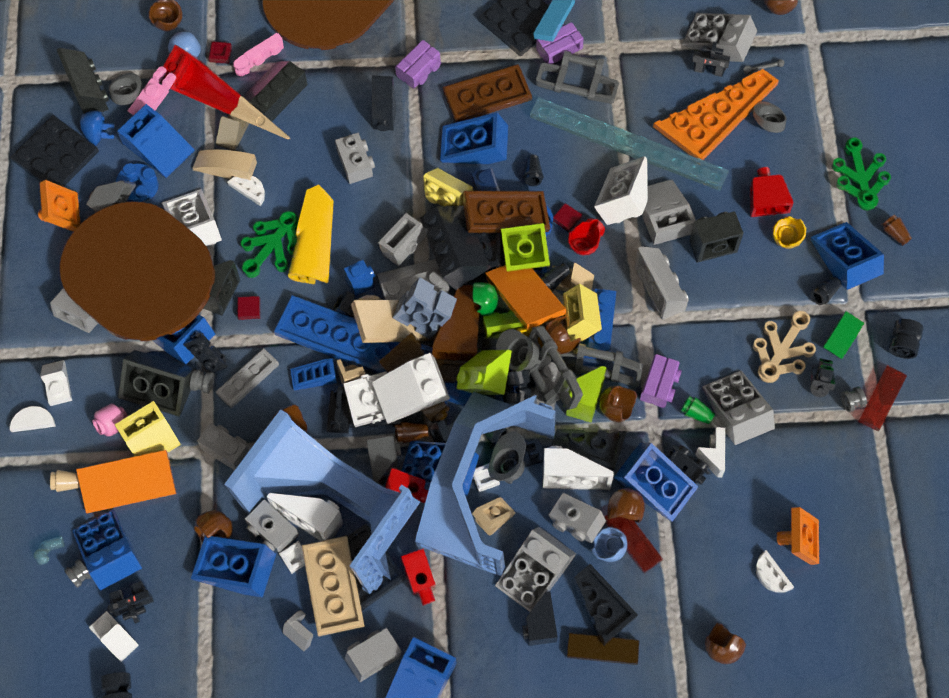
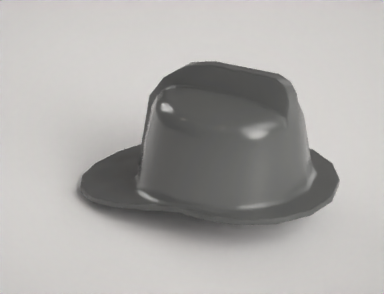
M509 329L498 338L496 350L512 351L509 364L512 370L520 372L531 369L536 364H541V361L538 359V346L526 335L517 330Z
M516 432L507 433L496 443L488 467V472L492 479L512 484L514 480L523 474L525 468L523 457L526 442L521 434Z

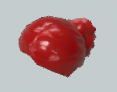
M594 218L581 222L568 235L570 249L582 256L594 253L599 246L600 237L605 232L603 224Z

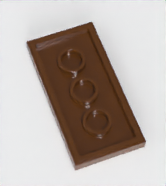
M519 64L443 87L444 95L456 123L532 100V94Z
M463 191L462 193L468 233L501 232V229L542 223H544L545 232L550 230L544 191Z

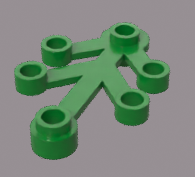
M854 137L847 140L844 150L846 154L852 156L855 171L847 167L845 160L842 158L834 159L832 169L845 175L838 178L836 187L857 198L858 206L862 210L868 211L877 206V194L883 186L889 183L891 175L887 171L880 172L877 182L869 189V180L879 167L884 166L886 156L882 153L875 154L872 164L865 171L860 153L863 145L860 139ZM836 163H839V164H841L842 166H841V167H838V166H836ZM850 179L859 184L860 190L850 184ZM840 181H844L846 185H842Z
M287 211L280 216L279 220L258 221L254 224L253 229L259 237H245L241 240L242 249L247 252L253 250L254 246L265 245L255 259H248L243 263L242 269L245 276L249 278L257 277L260 273V266L273 249L276 255L275 267L277 271L285 272L288 269V262L284 257L281 239L287 233L289 240L287 246L288 253L293 256L294 251L290 249L296 245L295 230L299 222V217L295 213ZM260 226H261V227H264V228H263L262 230H260V231L257 230V228L260 227ZM277 229L274 234L262 236L267 230ZM247 242L251 243L250 246H244ZM280 263H285L283 267L278 266ZM251 268L256 269L254 272H248Z

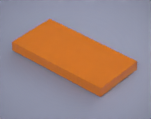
M506 265L485 273L487 281L495 287L497 293L527 330L566 314V308L532 268L507 272Z
M167 449L76 469L86 513L176 494Z

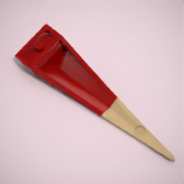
M177 45L173 47L163 66L167 71L164 78L169 73L176 75V79L170 89L285 139H290L286 133L196 56Z

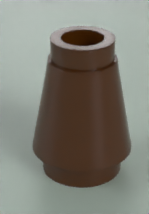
M895 214L882 224L883 231L902 246L912 239L902 219L898 218Z
M410 422L395 424L396 441L404 444L428 437L427 424Z

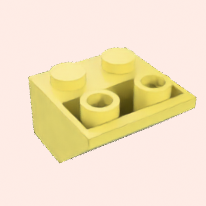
M439 168L429 171L423 176L425 197L433 204L464 206L462 199L463 191H473L472 186Z
M581 284L563 293V306L566 308V314L562 316L566 317L563 319V325L568 332L570 341L581 338V341L602 330L597 293Z
M154 401L115 424L134 456L166 449L167 452H170L181 445Z

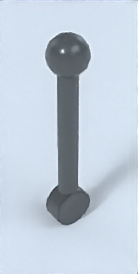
M779 59L777 62L755 67L745 66L743 72L749 75L751 71L775 66L783 67L785 62Z

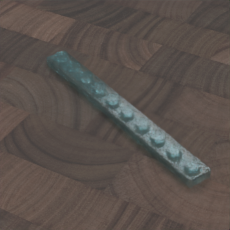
M538 97L530 113V118L636 159L645 156L649 164L721 191L729 172L727 169Z

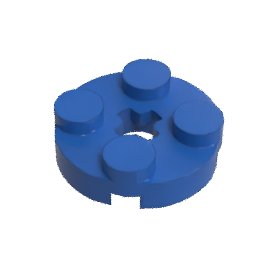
M132 163L126 164L123 167V170L120 171L116 178V182H135L140 180L142 183L133 189L126 202H143L147 198L151 199L154 197L159 183L152 168L144 164Z

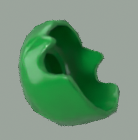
M475 282L473 285V302L481 306L477 312L481 313L482 316L491 315L496 309L498 294L495 287L490 283Z

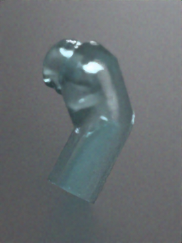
M58 536L45 540L34 552V559H36L37 564L43 565L49 560L47 554L51 550L65 546L63 537Z

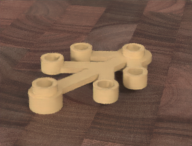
M797 311L794 313L791 319L792 327L782 343H780L777 334V324L773 321L765 323L763 331L769 336L774 352L771 361L766 351L767 342L765 339L757 338L753 344V349L758 352L761 365L758 368V376L762 381L773 383L781 374L790 372L795 374L803 373L806 365L800 359L795 360L791 364H779L782 359L801 355L812 357L814 355L816 347L810 342L805 343L803 346L789 348L799 331L806 329L810 322V316L806 312ZM801 320L803 324L800 325L796 321ZM767 326H772L774 330L769 331ZM756 343H762L764 347L759 348ZM805 348H811L812 352H807ZM795 365H801L802 369H796ZM767 370L771 371V372H772V375H771V376L767 375V374L765 373V371H767Z

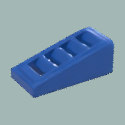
M333 358L290 369L294 391L337 383ZM324 369H328V375L324 376ZM319 370L320 377L316 378L315 371ZM307 372L311 373V380H307ZM302 373L303 382L299 383L298 374Z

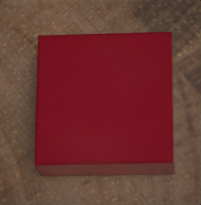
M211 42L209 62L229 64L232 44Z
M565 203L553 217V222L570 232L580 221L582 214Z
M259 296L238 297L239 320L260 319Z

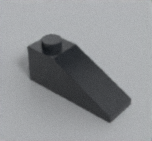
M372 75L373 129L394 131L396 101L393 77Z

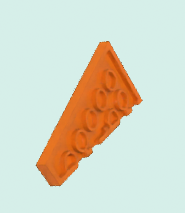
M761 69L743 78L741 82L733 86L729 85L723 91L717 94L713 93L689 105L687 109L671 114L669 118L663 121L655 122L653 128L701 163L753 110V107L761 102L778 85L779 80L764 69Z

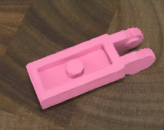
M279 33L274 34L233 62L236 75L243 77L245 74L250 73V68L253 66H259L268 57L280 53L284 46Z
M159 67L153 74V79H150L128 109V112L135 115L145 104L156 110L169 93L168 90L173 85L176 75L169 73L164 78L167 72L166 68Z

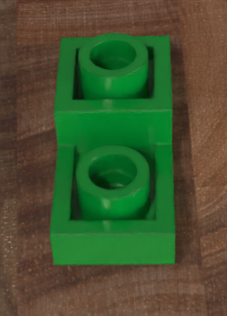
M845 311L834 327V331L823 345V348L842 359L863 327L864 322Z

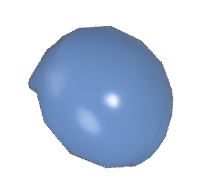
M190 32L175 33L169 40V53L177 45L196 57L200 54L201 46L196 37Z
M608 527L602 529L594 539V547L591 549L592 553L597 559L606 562L618 561L626 553L627 538L617 528Z

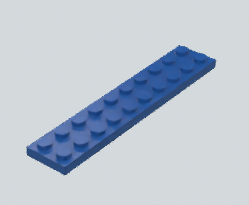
M293 295L274 331V334L278 337L336 359H341L352 365L363 367V369L376 374L387 372L379 361L400 343H362L356 319ZM421 344L425 355L432 354V347ZM444 383L450 397L447 401L464 407L472 393L456 389L457 383Z

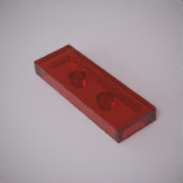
M887 365L858 422L879 432L907 375Z
M607 515L604 517L608 527L617 528L624 533L627 538L626 551L644 574L663 561V558L634 520L623 517L608 519Z

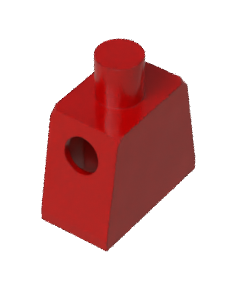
M768 167L759 168L757 170L758 177L753 178L750 185V216L759 217L790 213L794 202L783 176L771 175Z
M393 468L390 471L385 486L387 489L401 493L399 487L402 484L413 492L411 494L415 499L422 503L426 502L429 491L424 489L425 480Z
M424 549L401 556V562L413 595L419 594L423 606L435 602L432 588H435L436 584ZM423 576L426 582L418 584L416 578Z

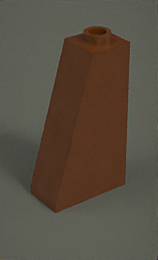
M465 285L457 289L454 295L457 300L451 318L441 326L433 344L432 355L435 360L469 361L477 355L479 321L477 310L479 309V304L473 302V285Z

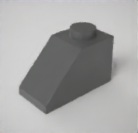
M118 181L97 186L91 192L87 205L98 212L106 207L124 203L129 198L136 184L134 182Z
M393 436L367 440L373 481L381 486L389 477L391 469H395L398 465L397 456H401L399 442L394 443Z

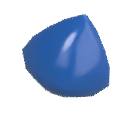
M90 111L81 116L79 121L80 128L89 142L96 146L101 138L114 139L115 134H109L103 130L114 128L115 123H105L102 112Z

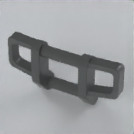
M565 51L561 66L547 63L540 65L536 85L554 92L561 93L563 91L588 97V100L612 104L616 98L619 81L601 76L604 59L598 58V60ZM569 62L596 68L590 90L564 84ZM543 72L559 73L556 84L542 80ZM599 83L614 87L612 95L596 94Z
M543 326L534 327L529 338L539 348L538 359L541 361V364H536L533 368L529 369V375L532 376L543 395L542 400L545 404L552 405L561 399L567 410L576 408L583 396V392L573 371L569 370L557 351L558 346ZM539 337H540V339L542 340V342L544 343V345H543L542 348H541L540 344L538 343V338H539ZM553 360L561 376L554 389L550 391L539 371ZM569 389H570L571 392H572V398L570 397V395H569V393H568Z
M579 344V347L571 352L560 354V356L577 357L576 365L566 364L568 369L577 375H581V373L587 374L598 368L583 365L584 356L614 361L613 370L606 369L605 378L634 387L639 386L643 365L622 357L623 352L621 351L614 353L588 348L584 344ZM620 366L635 370L637 376L631 377L620 374Z

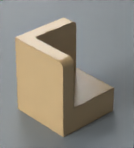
M341 359L336 360L337 372L343 387L344 383L361 379L360 377L365 375L363 367L355 365L344 367Z

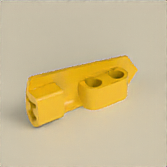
M319 184L306 191L297 226V242L288 277L291 280L315 284L316 280L325 283L329 282L334 201Z

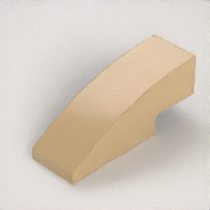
M202 150L198 153L193 170L231 179L234 176L251 180L257 161L255 155L232 150Z

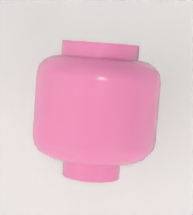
M108 404L95 412L92 422L100 435L112 436L119 432L115 424L128 416L122 407L118 408L114 404Z

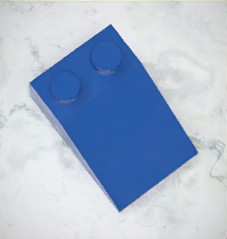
M493 113L443 126L440 161L442 163L491 164L507 160L508 124L498 113Z
M847 222L811 237V242L833 277H837L841 281L842 286L847 290L884 274V254Z
M198 314L193 321L181 330L171 335L167 334L157 337L156 340L152 341L173 358L187 364L193 359L194 355L183 344L193 339L191 335L195 331L202 332L209 341L214 337L215 332L206 319Z
M639 443L614 476L625 488L638 491L643 497L644 503L671 522L698 488L686 474L652 443Z
M205 536L191 579L236 593L263 598L276 553L265 544L213 536L207 538Z

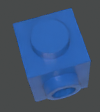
M363 260L344 268L346 281L355 296L374 288L373 278L375 274L371 266H366Z

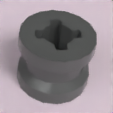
M194 369L190 380V390H202L203 393L209 394L213 385V372L202 373L200 370Z
M859 386L854 387L850 392L843 391L840 394L841 402L849 413L857 407L863 408L867 406L865 393Z
M80 559L75 561L74 566L67 567L64 570L77 588L82 585L85 579L92 578L87 567Z

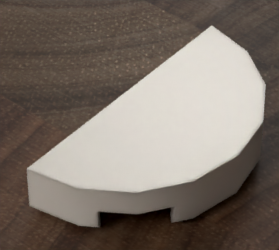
M252 176L251 180L233 177L227 182L230 187L259 206L262 205L265 191L262 182L256 177Z
M30 406L22 409L14 416L11 421L10 431L18 432L55 427L56 425L54 418L46 409Z
M765 550L759 556L756 564V575L760 583L773 592L792 590L794 588L792 583L767 550Z

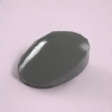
M127 73L114 79L109 86L111 100L119 105L133 103L142 92L143 85L140 77L137 74Z
M759 102L753 107V116L764 130L771 133H780L785 130L786 115L779 107L769 102Z

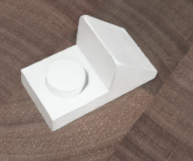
M65 361L42 365L40 376L45 383L50 406L72 401Z
M716 427L714 434L710 435V448L700 447L695 455L710 466L709 469L717 477L722 478L725 472V428Z
M107 611L89 627L121 662L139 646Z

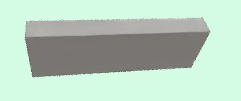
M263 348L216 391V394L232 409L278 367L279 362Z

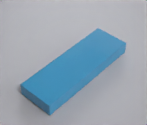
M552 0L534 32V39L553 42L575 4V0Z

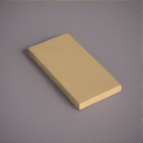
M354 300L351 303L362 343L401 342L410 333H413L419 341H435L438 331L428 339L416 332V327L409 324L407 327L393 319L399 300Z
M343 536L302 545L318 636L365 627L355 574L350 568L352 558L348 537Z

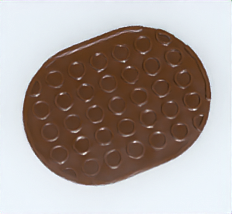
M263 0V8L270 27L275 33H279L283 40L304 49L318 48L330 50L347 42L349 44L361 37L394 0Z
M144 202L119 203L94 213L81 223L70 236L60 261V277L69 297L106 331L125 340L151 341L156 340L157 337L167 334L171 335L181 330L193 321L205 307L215 281L212 256L204 242L167 211L156 205Z

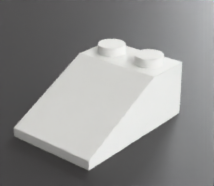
M644 156L610 168L594 206L607 225L620 223L625 219L636 218L643 214L648 201L647 158Z
M202 189L162 202L165 211L196 234L206 246L213 245L222 240Z
M431 353L411 360L372 382L388 424L450 399L436 360Z
M561 446L544 448L543 488L611 489L613 471L569 449H562Z
M269 493L267 496L270 505L284 518L319 541L333 539L343 525L341 513L338 510L339 507L330 500L325 502L320 498Z

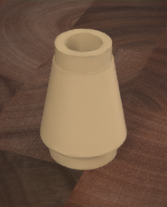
M62 470L51 472V490L61 492L80 488L77 473Z

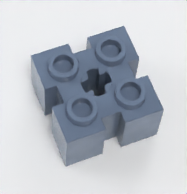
M419 277L411 286L410 291H406L399 299L393 319L407 327L409 324L416 327V332L430 339L438 331L439 326H443L451 318L457 299L443 290L440 292L435 291L434 285Z

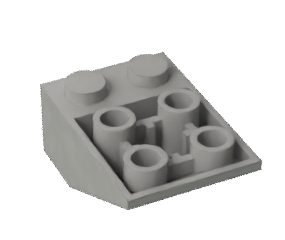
M696 13L682 44L691 49L703 51L704 45L712 47V43L715 41L717 42L716 48L724 49L723 55L730 56V61L743 62L757 33V29L750 15Z
M668 180L647 186L648 201L642 217L653 245L691 235L693 224L696 220L689 203L674 181Z
M742 370L702 386L721 426L725 428V433L734 445L775 429L773 409Z
M535 528L531 531L495 586L531 612L544 593L550 591L576 553L542 528Z

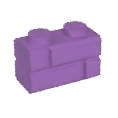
M571 22L567 25H562L553 42L537 39L536 49L540 56L543 57L545 63L554 64L563 59L565 51H570L571 54H574L583 49L584 40Z
M422 40L395 66L397 77L413 89L418 84H424L428 74L431 71H437L441 65L439 51Z
M658 354L654 355L640 400L662 408L666 407L667 401L672 402L675 393L672 386L674 382L678 383L682 370L678 369L680 362L670 358L667 359Z

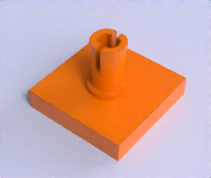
M42 181L40 183L42 209L38 211V217L44 222H49L74 232L80 225L78 193L50 181Z
M801 507L791 508V531L777 532V543L780 546L792 545V554L810 565L819 564V520Z

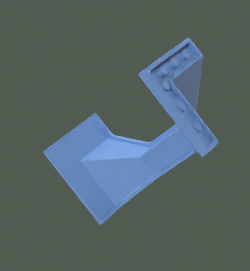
M476 392L472 393L454 422L432 478L415 539L417 546L492 574L503 575L505 570L503 551L487 546L480 540L463 491V482L482 434L514 425L553 439L555 436L556 411L552 410L551 406L544 403L537 405V395L513 406Z
M281 409L224 484L248 515L263 500L269 502L267 499L269 493L302 497L326 495L371 524L372 535L350 564V568L363 586L362 589L371 594L373 589L376 590L381 585L383 575L390 579L385 552L420 503V501L412 496L410 490L402 484L399 487L401 493L384 488L336 458L298 427L289 415Z

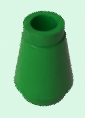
M688 396L680 410L685 413L684 416L708 425L715 415L697 397L693 398L691 396Z

